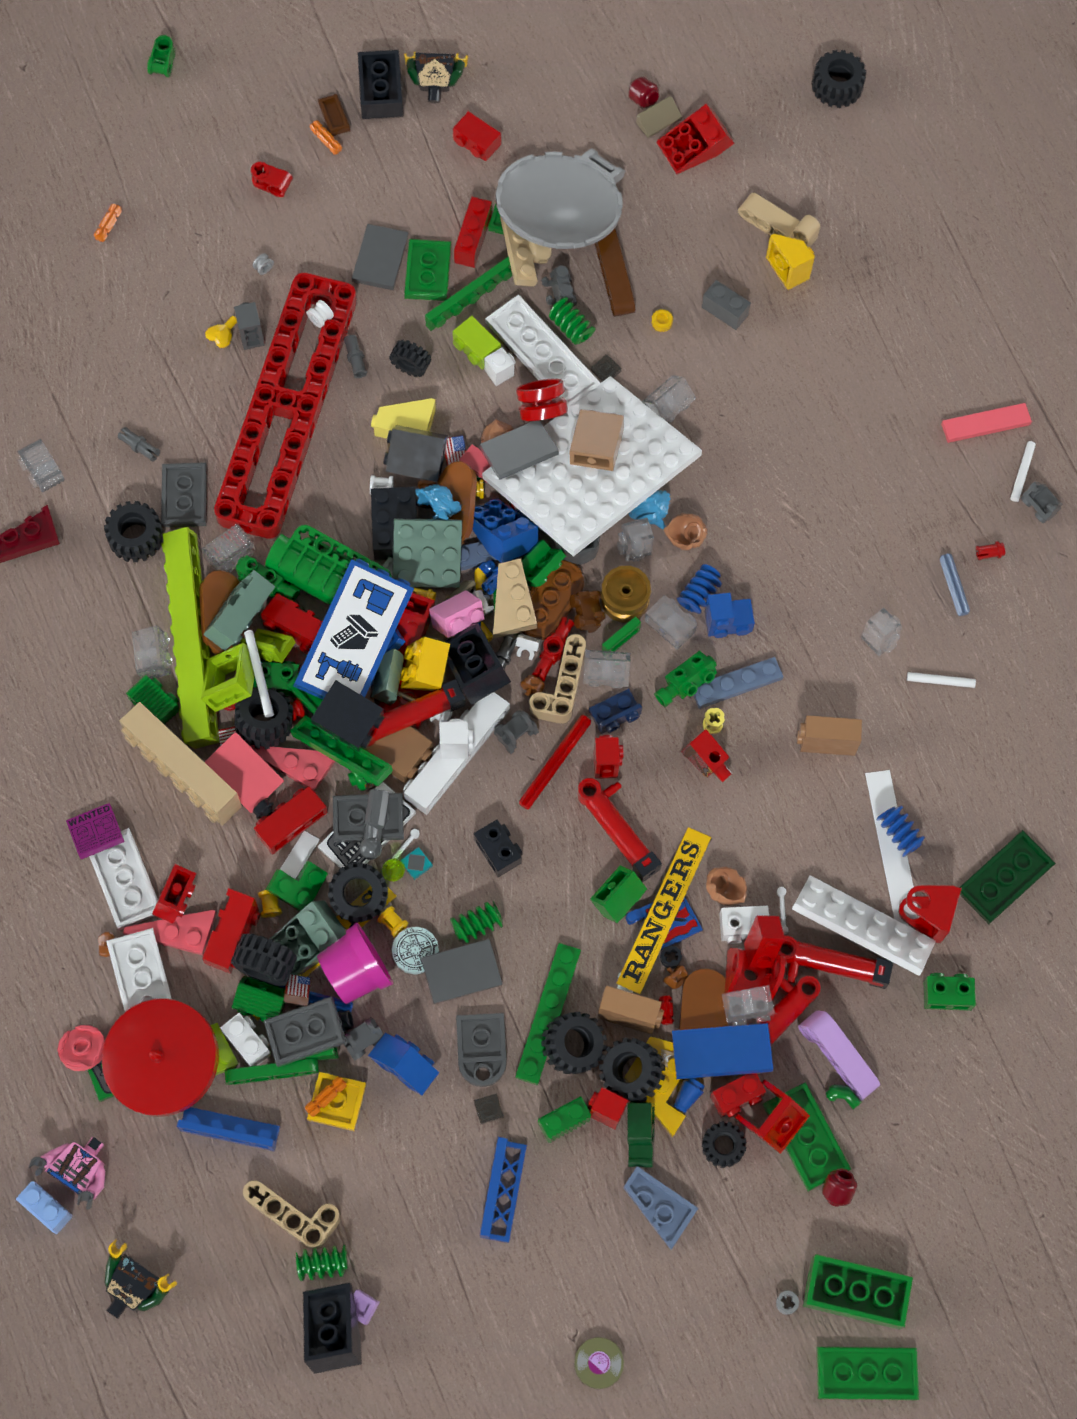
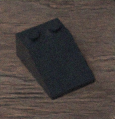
M348 1282L304 1291V1363L314 1374L361 1365V1337L352 1284Z

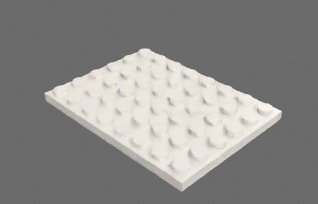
M609 376L601 382L599 387L572 404L568 408L567 413L555 417L544 426L558 448L559 455L501 480L498 479L492 467L484 471L482 476L487 483L574 557L702 455V450ZM580 409L624 416V431L614 471L570 465L569 451Z

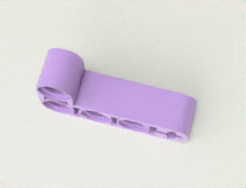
M816 1010L798 1025L802 1035L808 1041L817 1044L846 1085L851 1088L861 1101L880 1086L877 1077L827 1012Z

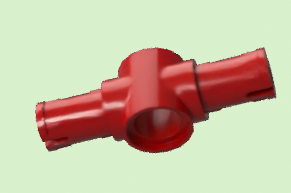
M562 617L556 631L545 639L543 650L539 656L540 661L532 675L539 676V679L545 681L552 665H555L562 658L566 638L574 626L572 620L569 619L567 623V618ZM550 646H555L559 650L556 652H550L548 648Z

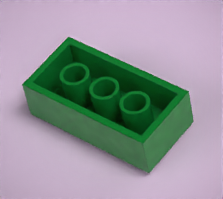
M815 1254L811 1258L802 1307L900 1330L905 1327L913 1277Z

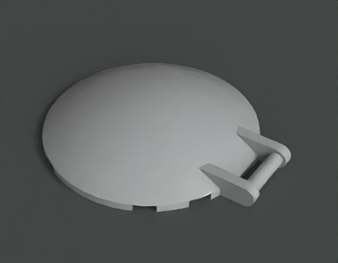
M593 148L589 149L582 156L575 155L574 157L564 156L562 152H545V155L536 157L532 154L511 164L501 175L496 189L497 209L503 221L511 230L532 243L556 249L585 247L605 238L618 224L623 203L621 192L618 191L616 183L623 178L625 170L614 166L599 156L598 152Z

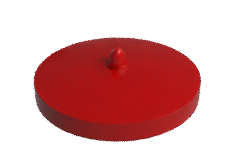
M172 999L144 1001L123 1013L111 1027L102 1052L103 1074L112 1094L129 1109L156 1117L174 1115L196 1104L210 1088L219 1062L218 1043L209 1022L194 1008Z

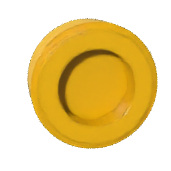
M664 309L655 311L651 320L652 327L659 332L668 331L673 324L672 314Z

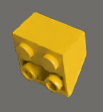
M423 637L407 646L404 655L407 661L402 669L400 678L402 681L401 688L425 691L440 689L442 687L450 644Z

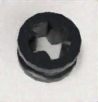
M673 945L665 947L660 956V961L666 968H676L682 959L680 949ZM674 952L675 958L678 959L677 961L672 960L670 963L664 955Z

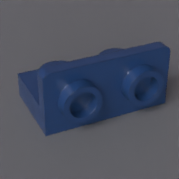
M628 688L590 707L588 711L602 734L606 731L608 733L614 732L622 723H631L637 720L641 715L642 706L640 703L637 704Z

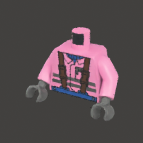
M93 1136L84 1148L75 1142L64 1144L50 1150L41 1157L32 1158L28 1168L38 1166L39 1168L35 1172L37 1176L46 1168L45 1171L79 1195L77 1205H80L82 1201H87L86 1209L89 1210L92 1207L93 1200L103 1190L106 1171L104 1163L96 1157L104 1144Z

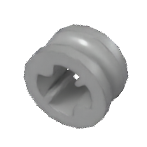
M263 253L254 260L252 266L255 270H258L260 275H264L271 270L274 261L271 258L269 259L266 253Z
M784 1291L778 1296L776 1305L782 1314L790 1315L797 1310L799 1299L795 1293ZM787 1296H790L794 1307L791 1308L789 1306L788 1310L784 1309V1303L781 1302L782 1297L786 1299Z

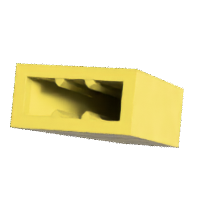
M430 398L379 407L377 415H373L371 422L375 436L387 439L389 430H392L396 425L430 432L436 411V399Z

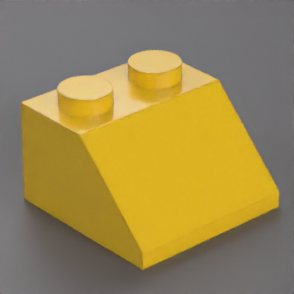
M778 234L770 235L766 259L787 290L809 280L815 259L813 250L807 247L802 240Z

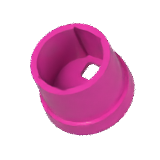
M355 923L346 930V935L317 955L325 975L345 1004L378 988L382 990L393 985L386 966L358 923Z

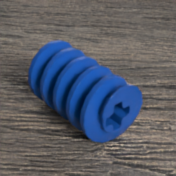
M701 565L700 570L695 573V577L691 578L690 584H687L685 590L680 593V597L676 598L677 602L688 611L700 614L702 611L699 606H706L705 600L710 595L708 592L716 594L717 590L714 586H722L719 580L721 578L720 573L710 565Z
M894 806L878 816L876 820L884 819L881 827H889L886 832L887 836L895 834L892 843L900 842L897 849L898 851L906 850L903 854V857H906L922 845L925 836L916 837L920 829L911 830L914 821L906 822L905 820L909 814L901 815L900 812L903 806Z

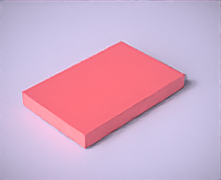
M236 732L205 761L219 777L237 792L241 804L251 814L253 809L262 800L267 799L284 782Z

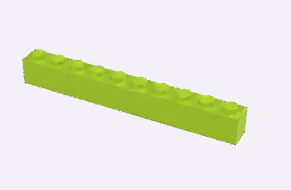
M188 527L163 533L164 542L162 543V549L166 560L164 563L168 579L166 589L170 599L168 609L172 618L170 629L174 637L175 674L179 685L177 688V695L181 705L179 715L183 724L181 735L185 744L197 749L220 743L217 713L201 700L207 660L210 658L209 645L206 646L201 631L199 589L202 576L197 534Z

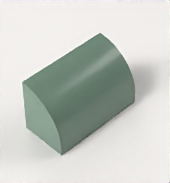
M392 649L384 654L375 675L371 697L388 705L396 702L404 656L398 650Z

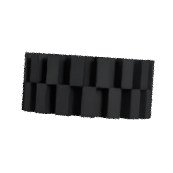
M404 340L397 341L389 356L391 364L395 365L397 369L400 368L401 372H407L409 376L422 377L432 360L431 356L426 350H422L423 347L416 346L417 344L414 342L411 344L408 340L406 342Z
M722 1121L718 1124H713L706 1131L702 1141L703 1155H706V1160L708 1162L711 1161L714 1166H721L720 1168L732 1167L744 1156L747 1140L744 1138V1132L739 1130V1126H734L731 1122L724 1123ZM719 1136H728L733 1141V1150L730 1153L722 1154L716 1150L715 1140Z

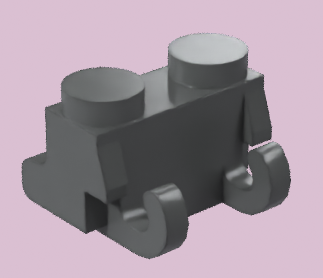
M558 266L554 268L550 273L552 278L550 281H548V277L542 278L543 286H552L555 298L553 299L552 295L546 297L548 305H555L559 300L566 297L568 298L566 305L570 302L574 306L577 305L576 296L573 295V288L570 285V282H572L571 275L567 267Z
M1033 482L1029 486L1030 488L1022 494L1021 500L1028 507L1033 506L1037 511L1035 516L1044 524L1057 514L1063 504L1048 489L1046 484Z
M518 710L512 715L511 720L507 724H500L495 728L494 735L497 736L506 750L512 754L515 752L514 749L517 748L515 744H517L516 740L526 732L530 737L533 734L537 735L539 730L529 714Z
M370 1017L353 1030L344 1034L346 1044L343 1045L353 1060H357L366 1053L365 1048L370 1045L375 1047L384 1034L374 1018Z

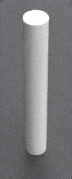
M1032 441L1027 442L1010 499L1014 502H1018L1036 446V443Z
M907 673V681L970 688H975L976 679Z

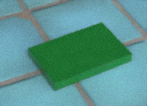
M409 239L404 299L447 300L451 241Z

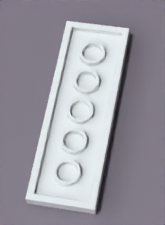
M519 295L485 318V323L538 380H563L565 392L559 397L566 399L568 408L601 385L595 376Z
M809 876L792 910L918 976L923 971L936 942L930 937L812 876Z

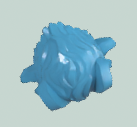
M433 484L422 489H415V493L419 497L418 504H430L434 509L433 511L436 515L433 516V519L448 520V517L459 513L462 509L458 501H453V496L447 487Z
M657 490L629 512V517L638 520L641 524H655L659 528L664 529L666 526L663 518L668 514L669 501L671 500L669 497L670 493H667L665 490Z

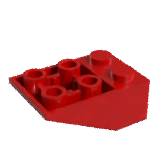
M707 103L656 141L676 174L719 156L735 144L715 111Z
M415 593L411 594L397 625L398 631L406 641L398 650L403 656L407 646L425 637L431 622L429 609L435 606V600ZM404 657L403 667H405L406 661H407V659H405V657Z

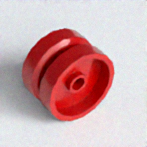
M544 379L518 386L516 388L517 399L523 402L519 407L521 419L524 421H538L567 413V401L565 398L559 397L565 392L563 380Z

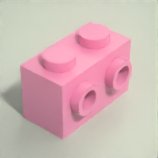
M467 590L429 609L433 628L447 638L455 636L462 630L485 619L482 601Z

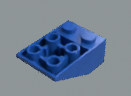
M498 498L475 506L472 530L487 552L499 562H508L527 554L538 543V526Z

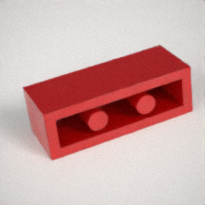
M471 197L454 248V263L475 268L492 216V201Z
M310 786L305 789L301 788L294 793L290 801L279 804L274 809L275 812L270 816H264L256 822L254 831L273 855L328 813L327 807Z

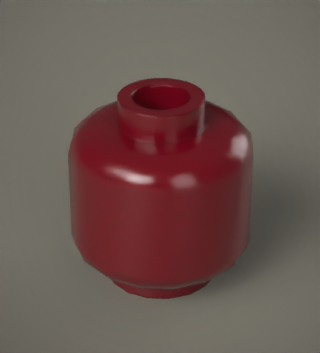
M639 77L631 82L628 95L630 100L640 107L648 108L658 101L659 88L646 77Z
M846 1169L831 1171L823 1185L822 1194L830 1205L835 1207L846 1206L851 1203L858 1186L854 1175Z

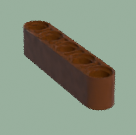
M614 228L609 235L594 244L612 314L616 317L635 313V302L616 229Z

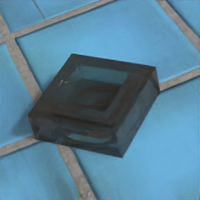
M607 354L591 367V371L602 382L610 376L612 378L616 377L622 369Z
M497 1093L473 1100L480 1125L503 1118Z

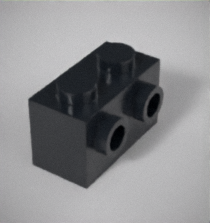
M495 820L473 833V837L496 876L500 877L522 864L521 856L523 852L517 843L513 844L509 836L511 834L505 824L501 825L498 820Z

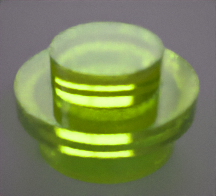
M396 858L388 859L382 866V875L388 881H398L405 873L404 864Z

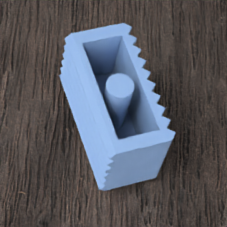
M30 1182L16 1198L20 1204L55 1234H58L72 1218V1214L36 1182Z

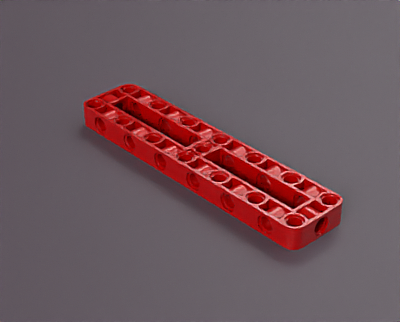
M299 273L294 277L214 506L216 519L220 526L266 539H272L279 535L344 344V338L347 335L356 308V291L351 284L309 273ZM319 300H322L330 307L334 317L326 320L325 325L321 328L318 337L319 343L316 352L312 354L303 390L299 392L284 388L308 319L307 311L312 307V304L316 305ZM330 333H337L334 336L329 335ZM278 359H282V360H283L282 362H279V363H278V362H275V361L278 360ZM318 370H325V371L322 372V373H317V372H316V371H318ZM266 396L271 397L268 400H262V398ZM285 402H291L290 405H283ZM306 407H311V408H312L311 410H308V411L303 410V409L306 408ZM274 415L291 419V426L287 428L280 448V458L277 467L274 466L266 489L267 496L264 505H261L258 509L244 505ZM252 434L258 435L255 438H249ZM293 445H299L296 449L290 448ZM240 472L245 473L243 476L240 477L235 476L237 473ZM281 483L287 484L285 487L282 488L277 487ZM225 511L231 512V514L227 516L222 515V513ZM267 522L274 523L272 526L269 527L264 526V524Z

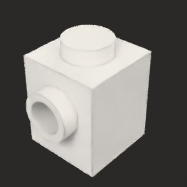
M503 347L484 358V370L496 386L514 376L515 360L510 353L505 352Z

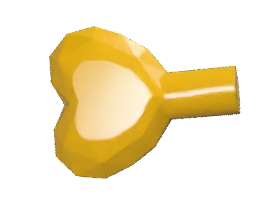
M231 316L225 324L209 327L205 332L206 338L209 341H215L219 348H226L230 345L232 339L231 329L237 324L236 317Z

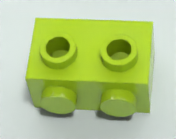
M473 316L453 330V344L456 349L463 351L467 355L468 360L473 365L477 364L481 369H484V358L501 348V343Z

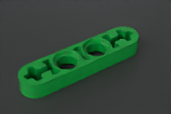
M304 1059L281 1067H277L276 1063L230 1069L224 1071L225 1084L238 1085L313 1075L319 1073L317 1059Z

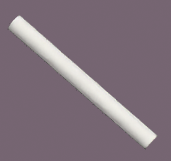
M247 630L244 632L264 715L265 717H272L274 712L253 630Z

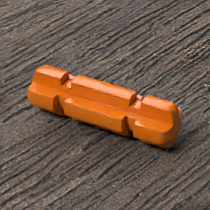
M318 120L310 124L311 131L317 135L334 155H337L342 150L341 144L335 140Z
M114 203L110 205L109 212H106L99 224L100 228H97L94 233L97 241L104 242L106 240L107 234L110 233L117 221L116 218L122 212L119 205Z
M336 1077L332 1081L331 1086H326L314 1098L313 1102L310 1101L305 1106V1110L310 1116H316L320 1112L321 1107L324 1108L337 1096L338 1092L341 1093L346 1088V1082L341 1077Z

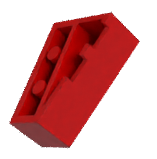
M277 593L261 613L263 625L272 632L276 630L280 634L292 636L296 644L300 646V650L307 655L323 621L315 618L313 611L308 610L305 612L298 608L299 605Z
M228 888L226 895L230 898L225 909H220L218 916L221 918L216 929L212 930L202 959L206 965L231 974L233 968H235L231 964V959L241 936L249 934L252 925H257L261 913L255 898Z

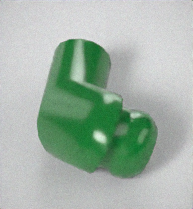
M833 1084L826 1091L828 1100L844 1099L853 1110L862 1103L848 1086Z

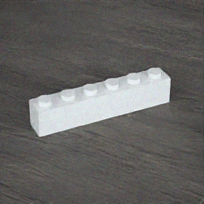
M493 692L474 703L470 711L468 709L465 710L460 719L468 721V729H473V751H468L469 758L441 759L440 744H438L432 752L433 757L428 763L425 761L418 769L419 774L414 780L410 779L403 789L405 791V800L427 815L508 714L510 703Z

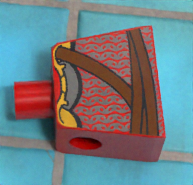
M707 729L681 751L705 777L714 773L721 782H724L732 774L724 764L729 756Z

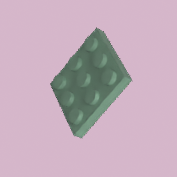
M394 519L392 578L398 580V578L404 579L410 583V587H460L462 521Z

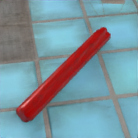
M581 715L519 800V804L527 810L531 808L590 726L591 720L587 716Z

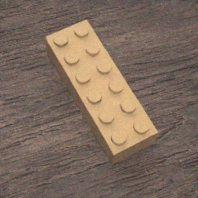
M141 702L119 720L123 727L121 732L126 736L125 740L132 747L137 745L141 750V755L148 762L153 760L158 766L156 769L165 778L169 775L174 781L172 784L181 793L185 790L189 796L188 799L197 808L202 806L205 815L213 823L217 821L223 826L242 807L237 792Z

